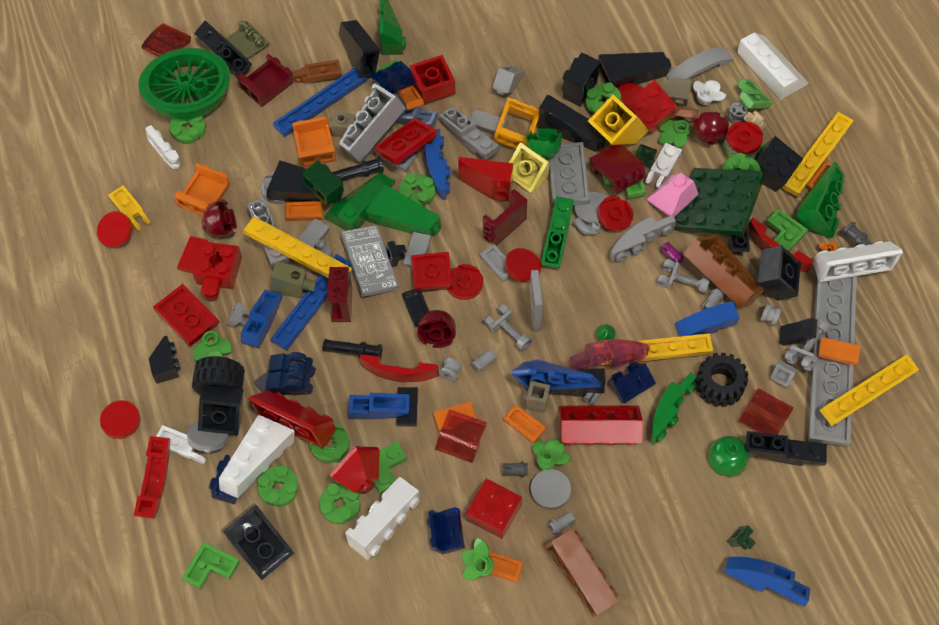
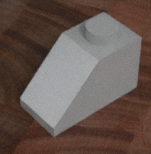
M511 65L499 67L492 88L497 89V93L502 95L513 93L525 71Z

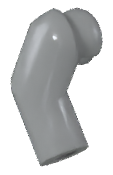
M579 217L573 222V225L584 235H596L601 228L600 223L595 221L592 224H585Z
M324 240L316 242V248L330 257L332 256L333 251Z

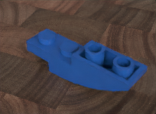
M436 129L438 135L433 138V144H425L426 164L429 177L433 180L437 194L442 200H446V193H450V182H447V177H450V167H447V159H444V152L440 151L441 147H444V136H441L440 129Z
M749 557L727 558L724 572L732 578H736L746 583L749 587L763 592L765 587H768L772 591L780 593L792 602L804 607L809 602L810 588L795 580L796 572L760 559Z

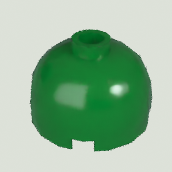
M540 128L537 129V133L532 134V130L526 133V146L546 160L555 156L561 149L562 133L557 134L555 129Z
M734 436L718 438L711 445L708 452L710 468L716 474H722L729 478L739 476L745 471L749 462L746 444Z

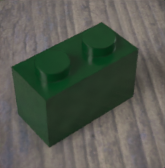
M317 160L301 173L302 183L326 206L343 194V181L341 178L334 176L329 167Z

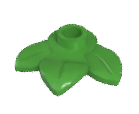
M669 119L659 128L663 132L659 137V143L662 145L674 143L677 148L683 147L687 142V135L690 133L689 124L684 120L674 122Z
M208 331L203 335L202 342L195 346L193 358L197 361L208 356L223 357V354L232 352L230 342L222 339L217 332Z
M551 439L547 443L537 440L533 445V453L537 456V463L544 470H550L556 464L564 465L572 457L570 454L563 452L564 443H561L560 439Z
M476 538L474 549L461 553L463 561L467 566L462 576L472 581L480 576H489L494 568V562L489 556L487 543L482 539Z

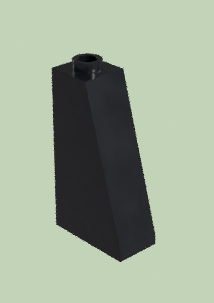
M357 20L341 22L339 36L359 78L376 75L379 47Z
M664 52L598 55V60L600 61L599 71L605 83H612L616 88L624 84L638 85L666 77L671 68L670 59L666 58Z
M546 95L539 107L538 129H555L557 134L562 133L563 139L572 143L583 142L585 148L597 152L599 146L602 147L606 140L588 122L589 119L554 97Z
M279 161L267 188V199L295 202L321 201L302 183L301 173L307 168ZM338 198L335 199V200H334L333 202H331L330 204L336 203L337 200H338Z

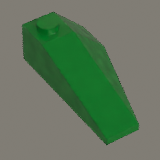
M380 0L382 55L403 54V47H406V37H402V29L389 0Z
M836 162L831 164L802 201L796 214L798 220L805 228L829 238L834 237L839 225V219L836 217L837 210H841L839 195L843 193L845 177Z
M382 173L377 174L334 203L324 216V219L345 231L360 228L366 221V208L386 185L392 187L395 180Z

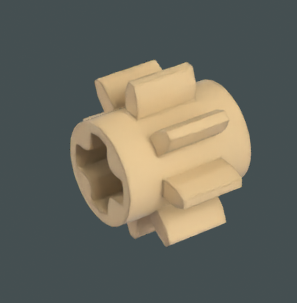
M756 110L753 113L748 111L743 118L748 122L756 124L761 130L766 126L764 123L765 117Z

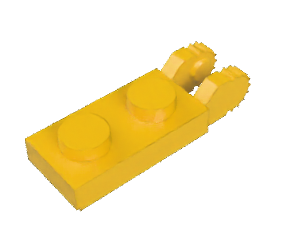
M124 185L108 194L109 199L118 210L131 219L136 231L141 230L139 223L135 220L138 216L142 218L146 225L151 223L142 207Z

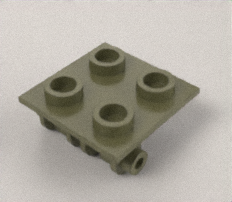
M243 20L238 23L239 30L227 37L247 59L270 44L251 24Z

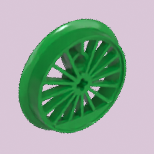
M198 48L177 49L158 56L144 68L139 78V91L142 98L156 112L173 119L196 118L209 113L222 102L230 82V70L220 56L208 50ZM188 65L187 73H182L180 66ZM193 65H198L197 69L191 75ZM176 68L180 74L178 76L173 73ZM187 95L191 103H186ZM192 96H194L198 101L194 102Z

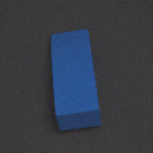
M266 289L263 291L249 313L248 322L241 331V343L257 348L261 346L275 318L282 300V294Z
M731 301L685 317L675 322L679 337L717 333L720 328L737 325L739 315L734 302Z
M370 393V396L350 395L348 419H382L409 415L410 395Z

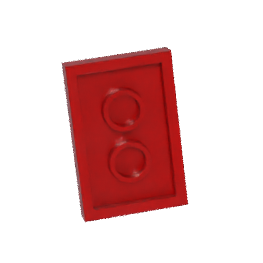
M414 117L374 146V150L380 156L398 165L438 134L436 129Z
M183 283L153 306L154 311L189 347L220 323L218 318Z

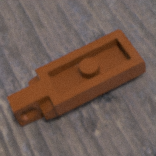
M338 59L305 64V67L300 70L292 71L294 83H307L342 77Z

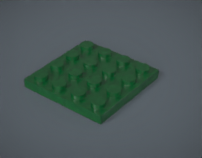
M694 168L690 179L694 181L698 195L675 216L674 230L744 236L765 177L764 172Z

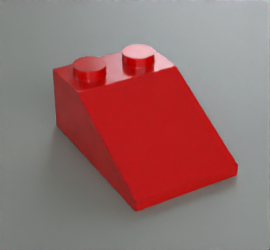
M458 157L460 181L492 200L509 202V193L512 191L513 163Z

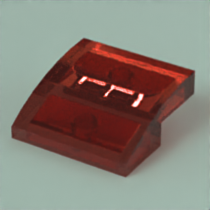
M163 23L146 38L141 48L156 56H160L186 46L191 42V36Z
M758 388L740 417L739 422L757 432L778 435L794 407Z
M449 409L435 450L473 463L487 422Z

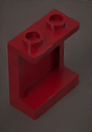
M270 54L266 55L267 62L246 77L242 73L237 76L239 88L261 107L265 106L293 84L292 71L288 67H284L278 58L272 57Z
M622 144L612 145L589 158L591 172L594 175L601 173L613 184L616 194L646 177L645 164Z
M515 189L509 193L508 208L495 220H492L487 215L483 216V237L488 243L497 246L527 219L528 200Z
M330 267L327 301L332 303L331 320L332 322H351L353 287L349 267Z

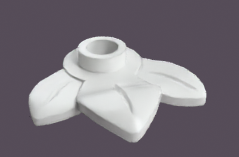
M709 80L706 83L695 81L693 84V90L697 93V101L702 105H709L712 101H722L726 98V94L719 91L720 84L715 80Z

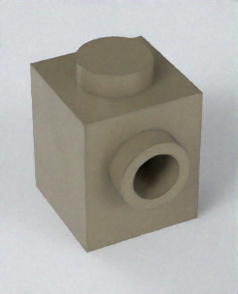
M335 111L333 118H330L329 129L332 130V136L343 137L349 125L354 124L356 114Z
M530 381L529 389H525L523 400L526 401V408L545 412L550 385Z

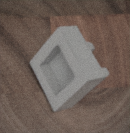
M238 302L232 307L226 325L233 328L237 324L242 327L246 325L247 321H244L242 316L248 318L250 312L244 311V304Z
M779 360L770 379L788 388L797 369Z

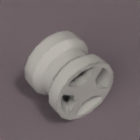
M742 102L733 103L728 113L729 121L733 124L740 121L743 123L745 121L743 118L747 114L748 108Z
M767 303L760 320L769 321L771 325L775 326L782 308H775L772 304Z
M445 358L443 361L444 366L440 368L439 375L446 380L456 381L458 378L457 373L462 369V364L455 359Z

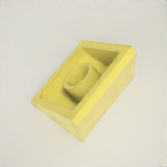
M520 142L509 163H513V181L532 193L549 177L550 162Z

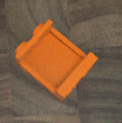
M326 116L292 123L301 167H309L317 160L322 164L336 161L334 145Z
M196 163L194 166L196 169L194 176L183 192L177 191L175 193L174 199L177 206L203 216L209 204L223 198L230 187V182L226 173L213 170L207 165Z

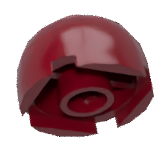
M704 112L700 114V117L696 118L695 116L693 118V132L700 141L705 142L707 145H714L725 138L729 129L728 116L725 115L724 118L718 112Z
M224 199L209 204L204 211L202 219L203 227L210 234L219 238L233 235L236 233L233 232V228L237 229L233 209H228L226 205L229 203Z
M431 310L420 319L417 330L418 338L425 345L427 343L434 344L433 348L449 346L456 336L455 320L445 311Z

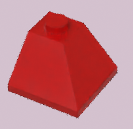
M354 446L329 475L354 493H367L374 488L375 482L379 479L380 449L378 447Z

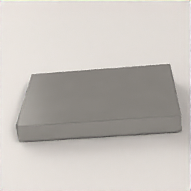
M531 270L529 299L533 330L538 332L542 327L543 299L539 271Z

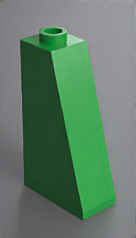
M387 185L365 210L366 221L410 234L417 232L431 235L432 238L434 234H438L442 226L439 215Z

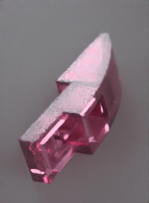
M631 340L593 342L585 345L584 353L570 357L569 367L574 370L587 369L593 365H603L607 361H609L611 367H621L630 361L645 359L648 356L650 347L646 343Z

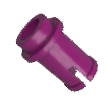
M666 242L661 247L660 251L675 263L679 262L680 264L684 260L683 253L681 251L678 252L670 242Z

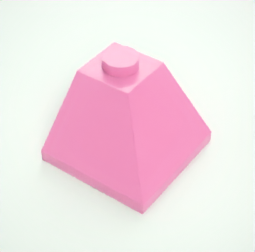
M680 172L672 174L647 198V201L666 215H673L675 217L698 195V191L694 181Z

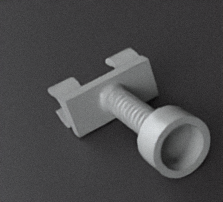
M669 259L664 261L662 269L666 272H672L670 278L665 275H659L657 280L658 286L671 290L674 280L697 286L699 292L707 293L710 284L709 278L703 277L701 280H696L695 278L678 274L679 262L675 263Z
M504 304L497 307V312L501 317L496 322L489 315L483 319L485 321L483 324L493 334L501 327L505 329L506 332L517 340L516 346L521 351L526 350L531 345L532 339L527 334L522 336L508 323L512 318V311Z
M816 319V338L808 339L803 349L791 345L790 350L785 355L788 363L795 364L798 356L804 358L801 366L804 367L803 369L808 371L813 369L818 359L815 354L810 353V350L820 334H826L830 327L820 319Z

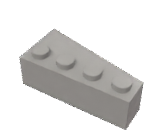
M376 83L372 86L373 91L370 96H366L364 100L365 105L362 110L356 113L354 124L349 125L339 142V145L358 162L364 159L406 109L395 95Z

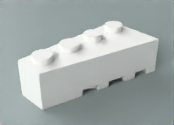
M258 415L219 477L220 491L239 498L256 481V478L262 472L264 473L269 468V465L283 454L287 447L294 443V430Z
M399 477L383 493V500L381 502L375 501L370 507L368 515L366 517L362 515L357 520L356 528L354 530L349 528L345 532L349 546L367 560L371 556L375 557L381 549L380 545L392 537L394 528L398 524L401 525L407 518L408 511L411 508L414 509L420 502L419 490Z

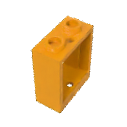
M508 97L492 140L517 149L520 142L526 145V136L502 127L507 112L532 121L529 131L532 130L533 134L539 119V109Z

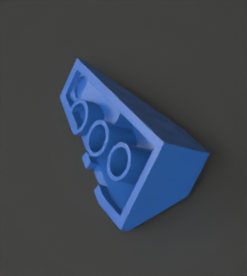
M538 359L523 362L512 370V375L526 389H529L530 381L550 385V390L601 387V383L592 374Z

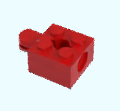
M202 241L193 276L197 285H201V292L204 298L214 300L218 297L221 288L234 289L242 260L239 246Z

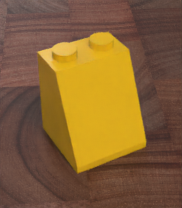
M614 95L588 120L612 145L637 144L649 131L641 120Z

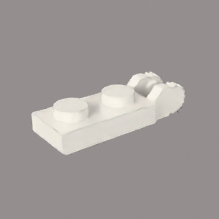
M152 125L146 127L147 140L170 168L178 169L180 162L178 161L179 155L177 152L172 150L168 142L163 141L161 133L155 130Z
M665 143L651 167L645 183L650 184L653 177L657 176L659 179L656 182V187L659 188L667 180L681 155L682 149Z
M162 425L156 437L170 438V452L187 459L191 458L201 464L205 463L206 459L202 455L194 453L195 448L188 443L186 434ZM205 449L203 452L210 453L211 451L210 449Z

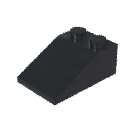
M255 503L221 529L261 580L294 554L293 550Z

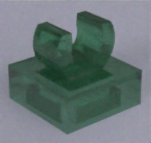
M640 144L636 157L646 167L651 168L657 150Z
M749 525L740 526L727 540V543L731 547L741 546L744 550L747 548L751 549L756 544L749 537L754 531Z

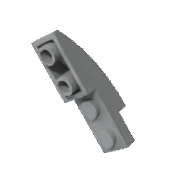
M454 106L439 115L453 135L475 156L479 154L487 160L500 151V147L496 142L477 129L475 122Z
M264 198L247 204L251 217L254 216L276 228ZM262 244L272 268L275 267L276 261L290 262L289 257Z
M673 215L657 222L652 216L628 230L612 249L610 256L611 264L622 262L631 255H638L645 250L646 242H652L662 235H669L674 231L676 223Z

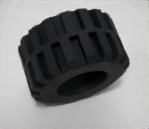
M723 352L721 355L714 353L712 357L709 355L701 363L695 385H697V392H701L700 397L707 399L706 403L710 404L712 402L716 407L719 404L722 407H726L728 403L731 406L734 405L735 401L738 402L741 399L748 383L747 377L749 374L748 371H745V364H740L741 360L739 358L734 359V355L726 356V353ZM723 374L731 380L732 384L728 386L719 385L714 382L711 376Z
M208 356L200 358L195 364L192 389L200 395L203 385L242 389L245 369L239 362L226 357Z

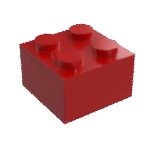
M443 55L410 65L411 80L422 97L424 104L456 94L455 79Z
M655 79L627 102L629 107L652 133L680 111L678 106Z
M486 478L466 512V521L503 539L522 506V496Z

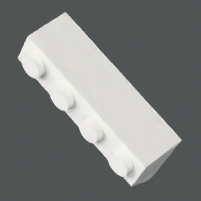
M754 32L740 40L737 54L780 100L808 85V81L764 35Z
M878 241L872 245L865 246L860 244L854 248L847 249L843 247L836 251H821L816 254L813 265L818 281L825 282L893 270L903 251L891 241Z

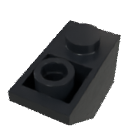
M164 336L149 357L152 376L156 384L179 378L178 370L181 369L178 358L175 359L174 353H177L174 341L170 342L168 336Z

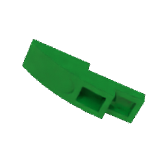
M556 196L541 265L560 269L569 232L574 199Z
M691 372L679 386L671 382L661 397L651 428L650 444L653 446L657 441L661 442L667 435L666 430L669 427L673 428L679 420V408L685 400V395H690L696 388L695 381L697 377Z

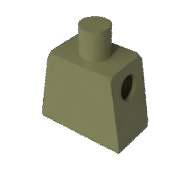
M276 261L271 277L272 291L284 296L301 298L304 290L314 292L317 281L307 279L305 269L280 261Z

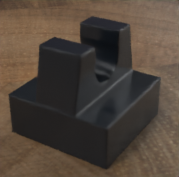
M389 241L386 244V252L392 267L397 266L399 260L405 259L404 253L407 252L405 245H396L395 241Z

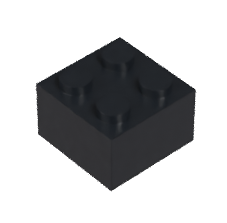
M582 52L578 58H574L571 68L566 70L562 77L564 80L561 89L563 91L562 98L581 107L587 98V91L594 88L598 83L600 61Z
M774 136L764 145L755 160L758 162L761 171L764 172L763 182L776 192L788 182L803 158L778 137Z
M782 245L761 250L760 268L757 276L758 283L777 301L798 297L801 263Z
M203 385L199 399L198 431L238 435L242 418L244 389Z

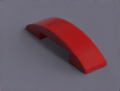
M752 217L749 222V234L755 244L761 250L780 246V244L766 235L768 228ZM799 250L792 254L801 263L800 271L808 272L813 264V260Z
M360 355L363 368L378 377L391 381L421 382L436 378L439 374L438 365L419 362L418 368L412 369L381 364L380 357Z
M149 437L146 452L148 459L141 494L137 496L134 516L153 519L156 517L168 471L170 438Z

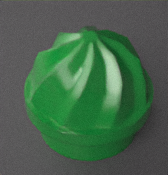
M604 324L597 328L596 336L600 342L609 343L615 338L616 333L612 326Z

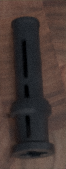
M377 156L376 159L363 160L361 164L331 173L334 176L340 177L343 181L360 175L369 176L370 173L377 171L383 172L384 168L380 156Z
M325 339L323 351L357 355L359 358L361 354L377 356L381 360L383 345H370L366 342L357 344Z

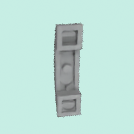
M724 47L708 49L679 64L666 75V78L668 80L673 77L691 80L692 77L716 65L720 68L732 62L733 57Z

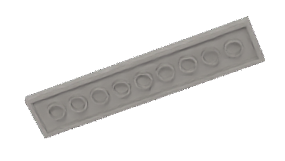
M857 276L819 282L817 278L815 319L826 322L830 327L826 334H820L813 346V354L816 357L821 337L854 344ZM817 357L818 360L812 369L808 441L849 447L851 442L852 414L831 426L820 412V409L853 389V365Z

